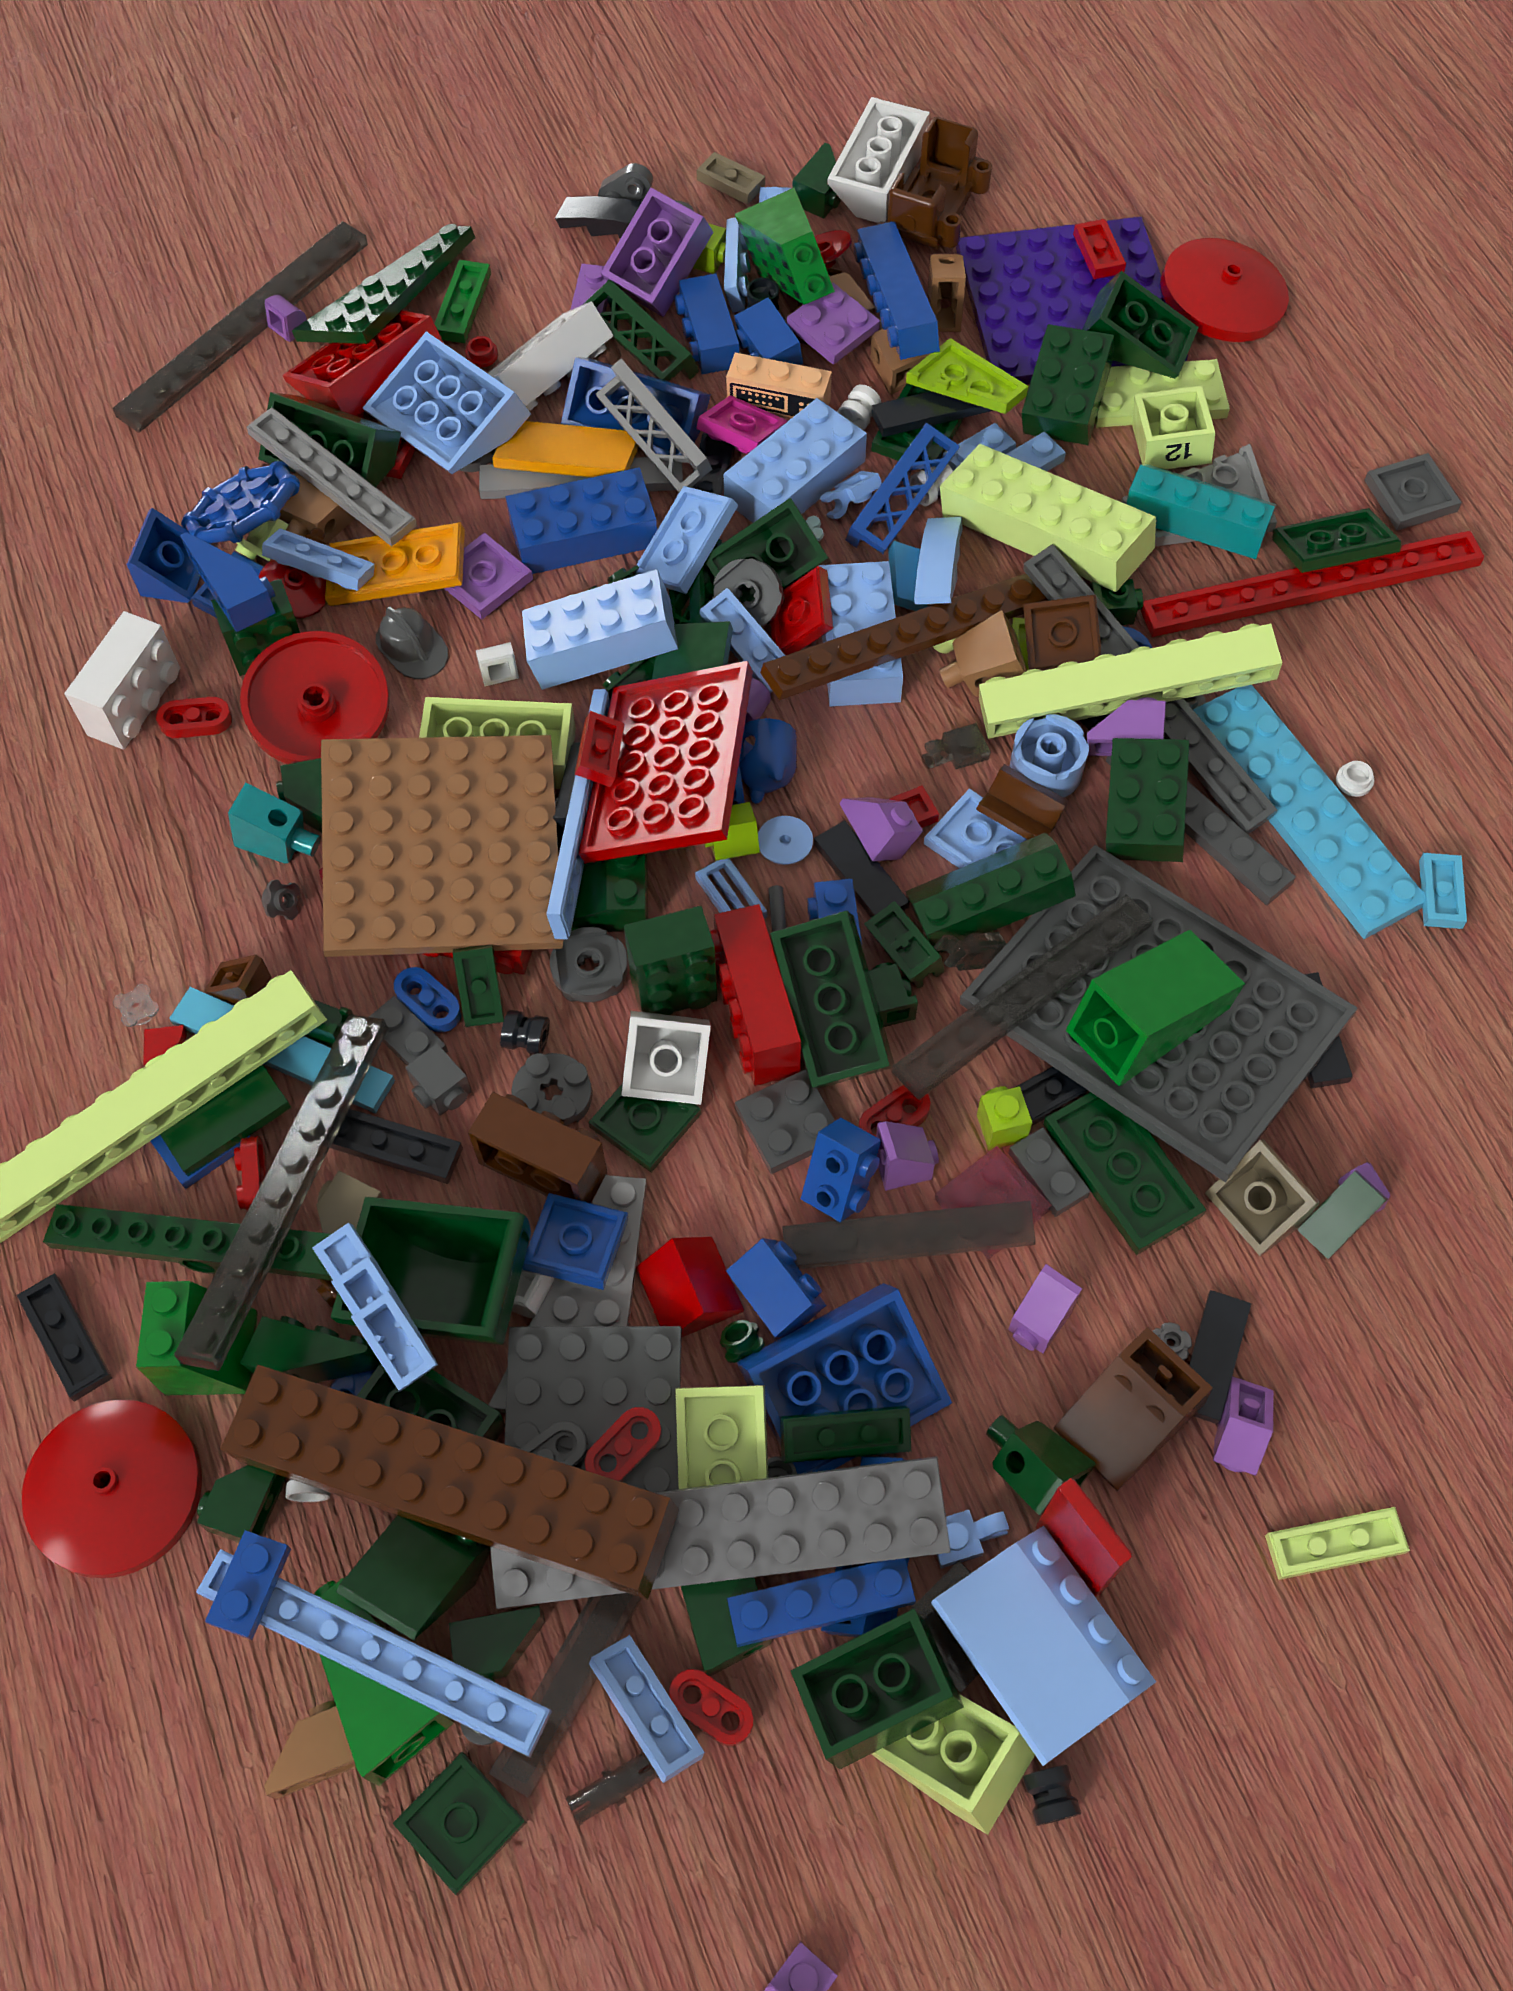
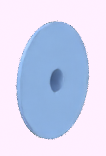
M793 816L774 817L765 822L758 832L761 854L769 861L777 864L788 865L797 863L804 859L812 849L813 835L809 826Z

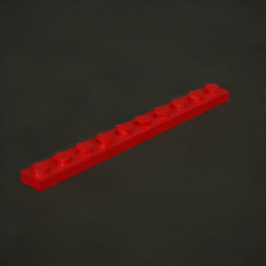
M1471 530L1404 544L1401 545L1400 552L1305 573H1301L1298 568L1145 600L1140 611L1151 637L1477 567L1481 565L1484 555Z

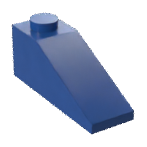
M187 532L180 535L189 559L236 632L275 614L271 598L276 595L266 576L259 578L251 565Z

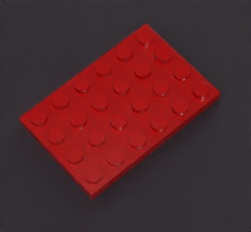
M748 661L613 687L607 717L625 723L613 783L608 787L593 782L578 853L584 863L727 840L753 674Z

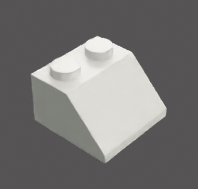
M631 1011L621 1096L701 1105L711 1027L709 1020Z

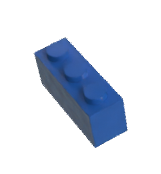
M717 273L679 280V294L675 295V306L677 314L684 316L682 318L685 339H691L689 350L694 361H698L701 374L729 370L734 354L739 353V341Z

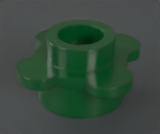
M737 1320L724 1328L720 1344L723 1348H726L725 1359L727 1362L736 1363L740 1359L759 1352L764 1347L765 1342L763 1338L758 1337L759 1327L756 1323L747 1320Z

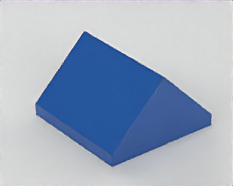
M154 508L149 509L126 565L140 596L188 603L191 601V597L200 579V574L189 559L180 536L189 532Z

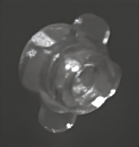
M139 984L133 991L126 994H118L114 998L113 1005L116 1009L120 1010L123 1025L133 1027L146 1024L158 1013L159 1006L151 1000V990L147 985ZM139 1003L137 1007L133 1008V1004Z

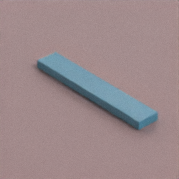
M189 987L169 1019L173 1025H184L187 1031L197 1034L203 1025L218 1020L231 1011L234 1006ZM304 1036L264 1063L268 1067L375 1114L395 1082L393 1075Z

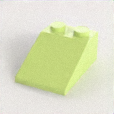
M959 1694L964 1708L872 1753V1755L947 1810L988 1835L1035 1754L1014 1725Z

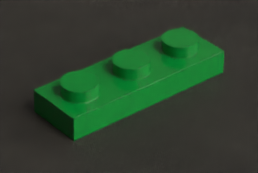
M466 260L458 261L434 323L442 340L466 343L491 276L490 264Z

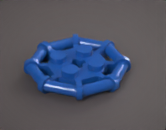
M274 461L268 466L251 469L248 466H244L239 469L238 474L212 489L207 487L203 490V497L191 512L184 514L181 525L188 530L189 534L209 544L225 541L238 543L242 541L245 534L269 520L276 521L281 516L280 511L290 497L299 492V479L291 475L289 466L283 461Z

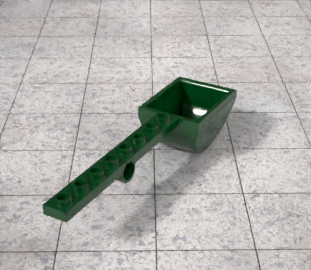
M365 1197L356 1231L398 1295L421 1336L504 1345L530 1241L531 1228L528 1218L522 1213ZM56 1204L43 1240L44 1244L54 1249L176 1262L190 1270L206 1274H217L220 1268L333 1280L312 1249V1247L330 1236V1233ZM337 1293L330 1318L339 1324L356 1326L351 1318L352 1313L339 1293Z

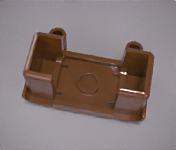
M934 117L922 136L920 164L917 168H913L905 184V173L898 175L889 191L887 220L885 222L880 221L879 224L894 221L901 238L931 248L940 249L941 246L948 248L956 247L960 241L962 223L960 213L970 198L971 193L985 194L990 188L992 164L988 160L976 157L977 129L941 117Z

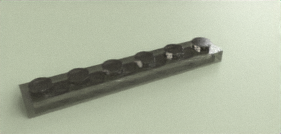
M1031 1201L847 1219L841 1223L839 1221L782 1226L783 1241L795 1253L797 1260L794 1263L799 1269L1022 1247L1036 1244Z

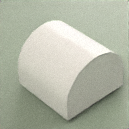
M511 642L475 650L484 686L519 678Z
M522 1268L512 1311L528 1318L536 1317L555 1279L526 1271Z

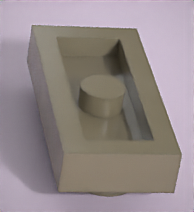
M716 152L697 169L698 181L746 204H749L760 192V187H765L764 175Z

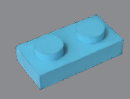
M1423 853L1419 860L1421 890L1424 892L1425 901L1422 905L1424 926L1463 929L1467 923L1462 855Z

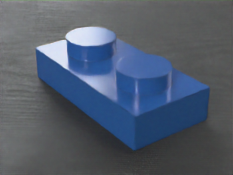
M245 1530L205 1622L211 1626L253 1640L291 1548L286 1544Z

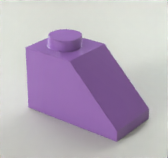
M1150 697L1127 700L1087 733L1088 755L1111 756L1113 738L1164 739L1166 701H1157Z
M864 797L844 798L839 803L872 861L901 859L923 832L913 811L904 801Z
M887 1121L878 1123L876 1137L881 1139L877 1157L880 1158L878 1169L885 1191L931 1180L934 1166L939 1163V1157L934 1141H927L923 1127Z
M1045 1264L1012 1317L1008 1330L1013 1333L1015 1341L1028 1350L1033 1351L1036 1349L1044 1354L1070 1317L1082 1288Z
M1232 1376L1223 1413L1214 1439L1213 1461L1221 1463L1222 1466L1233 1472L1244 1471L1253 1475L1257 1474L1273 1433L1274 1390Z

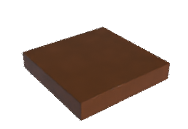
M1096 594L1023 604L1029 670L1040 669L1044 671L1057 668L1066 662L1083 663L1093 661L1096 657L1102 655Z

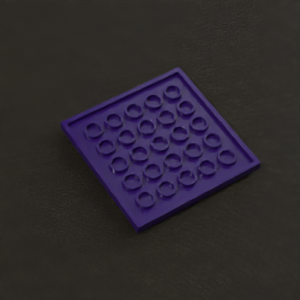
M1142 217L1108 220L1109 228L1126 262L1124 273L1165 302L1160 285L1161 273ZM1075 224L961 237L956 246L957 254L963 256L966 274L965 284L986 360L1026 385H1029L1047 325L1051 324L1082 330L1099 291L1116 276L1093 279L1073 235ZM1113 360L1111 367L1127 366V364Z

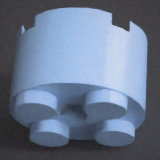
M1048 714L1046 718L1038 720L1031 718L1020 726L1015 735L1009 767L1058 795L1066 797L1077 789L1083 776L1089 752L1088 743H1086L1083 736L1084 732L1076 722L1061 715Z

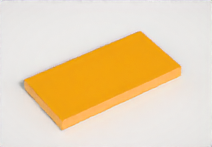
M525 421L509 441L497 447L492 458L494 468L596 477L629 470L639 446L625 430Z
M462 523L415 529L393 546H390L379 536L329 543V547L375 563L374 576L358 591L343 588L337 583L326 580L325 600L329 606L461 586L463 583L465 529Z

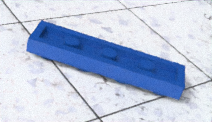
M903 1558L879 1561L727 1598L737 1647L914 1605L916 1599L906 1560Z

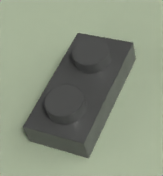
M395 996L365 1020L367 1027L406 1065L410 1064L436 1043L446 1053L448 1052L446 1045Z
M1043 1127L1009 1148L1008 1154L1054 1217L1088 1198L1090 1190Z

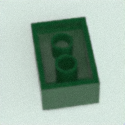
M1120 271L1099 291L1082 330L1114 335V361L1175 379L1179 376L1199 327L1123 271Z
M791 498L713 549L705 561L716 578L718 572L731 561L737 559L759 560L767 563L776 571L782 582L783 590L818 565H829L832 563ZM744 585L741 588L743 595L740 597L742 603L745 601L753 603L756 591L754 587L747 588Z
M646 853L584 863L571 931L583 927H597L606 930V932H624L623 925L648 919V863Z
M397 1515L339 1584L336 1592L412 1640H415L476 1585L491 1549L490 1546Z

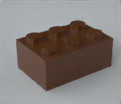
M492 1092L468 1131L479 1164L545 1196L551 1193L591 1203L605 1176L608 1174L602 1143L594 1133L583 1128H579L576 1131L563 1125L564 1123L559 1117L550 1112L543 1111L541 1114L529 1109L523 1100L514 1095L507 1094L504 1097Z

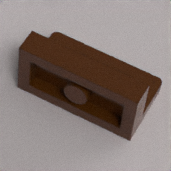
M1004 764L1000 768L988 793L979 802L976 810L1028 840L1045 832L1050 835L1069 800Z

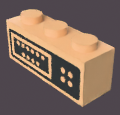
M735 353L726 376L727 397L731 395L774 415L793 418L816 398L829 406L832 371Z

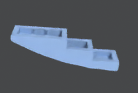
M962 517L927 519L917 569L915 604L951 603L958 580L957 563L960 557L959 540L963 530Z
M348 1222L312 1247L333 1279L331 1283L352 1313V1320L399 1391H402L438 1365L398 1295L352 1224Z

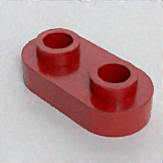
M202 697L166 702L158 709L156 721L162 733L167 737L186 738L216 735L224 732L232 723V714L228 704L219 697Z
M914 1084L902 1085L867 1109L861 1115L858 1127L875 1137L876 1135L871 1130L877 1127L878 1123L885 1121L918 1127L929 1115L930 1097L920 1086ZM905 1105H912L916 1108V1111L907 1113L903 1110V1107Z
M260 1136L242 1138L240 1147L234 1148V1160L237 1171H242V1185H237L236 1188L238 1205L241 1210L246 1209L249 1216L267 1214L269 1201L263 1143Z
M634 1407L624 1412L588 1450L585 1457L586 1471L622 1482L657 1446L661 1439L662 1427L655 1413L644 1407ZM638 1423H643L648 1427V1434L643 1439H635L632 1436V1429ZM608 1455L614 1456L617 1461L615 1469L611 1472H604L601 1469L602 1459Z
M696 1669L682 1671L671 1682L669 1697L681 1716L718 1743L725 1746H736L743 1743L750 1736L754 1723L750 1706L745 1700L719 1682ZM695 1687L701 1691V1698L697 1703L689 1704L684 1700V1693L688 1688ZM733 1713L738 1716L740 1723L736 1729L726 1730L722 1726V1719L726 1714Z

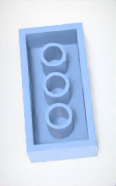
M816 398L723 474L724 496L733 498L739 505L736 511L752 523L789 498L794 501L801 514H803L820 500V497L825 492L833 489L834 486L865 462L867 433Z
M889 561L818 565L827 570L833 621V629L822 635L823 643L896 618ZM901 658L827 683L829 707L901 702L903 685Z
M658 569L522 610L527 663L542 690L678 649L671 600Z

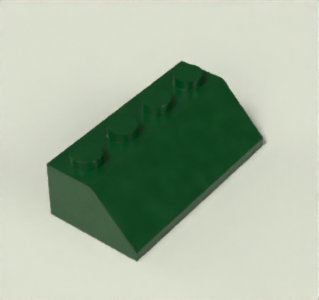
M270 392L267 410L271 407L374 487H377L394 467L401 436L400 431L298 395ZM263 445L260 446L258 460L269 464L274 461H282ZM289 467L291 472L296 473V471Z
M1046 832L905 891L925 938L939 954L1076 896L1072 873L1057 843Z

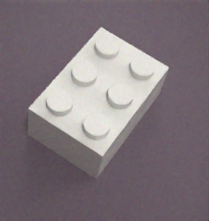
M123 611L64 694L87 736L124 750L131 739L138 735L142 723L149 713L156 709L160 697L169 684L176 680L181 668L160 624Z

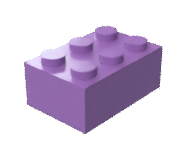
M650 187L600 274L606 281L610 279L631 299L664 317L675 299V295L679 292V280L688 277L711 238L713 230L703 216Z

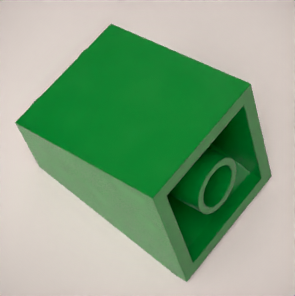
M191 1281L146 1282L136 1368L165 1396L245 1394L251 1381L252 1372L240 1364L256 1331L258 1312L254 1308Z

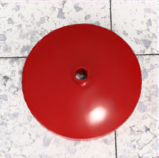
M1200 238L1188 241L1171 253L1161 275L1160 285L1165 302L1198 326L1197 332L1214 339L1229 342H1248L1263 338L1277 328L1288 307V288L1279 270L1256 250L1235 241L1221 238Z
M326 631L296 633L268 646L255 658L247 670L240 694L241 711L250 735L263 751L285 764L321 758L322 739L377 738L387 720L390 703L386 678L375 657L364 646L353 639Z
M110 1400L85 1407L60 1422L44 1438L28 1465L22 1488V1512L27 1531L37 1548L47 1558L72 1573L90 1578H114L137 1572L164 1556L180 1540L189 1527L196 1513L202 1489L200 1458L191 1437L173 1417L153 1405L135 1400ZM111 1478L109 1485L103 1488L105 1482Z

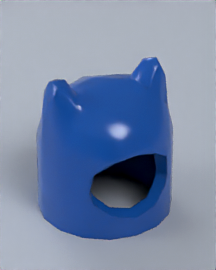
M772 718L756 719L747 722L744 726L739 767L741 778L748 786L750 798L755 804L760 803L766 793L773 792L790 783L797 768L796 730L789 723ZM749 736H754L755 744L751 745L745 739Z

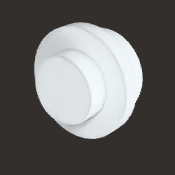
M1351 761L1339 769L1336 775L1337 786L1349 796H1364L1371 791L1374 785L1373 771L1368 764L1362 761Z

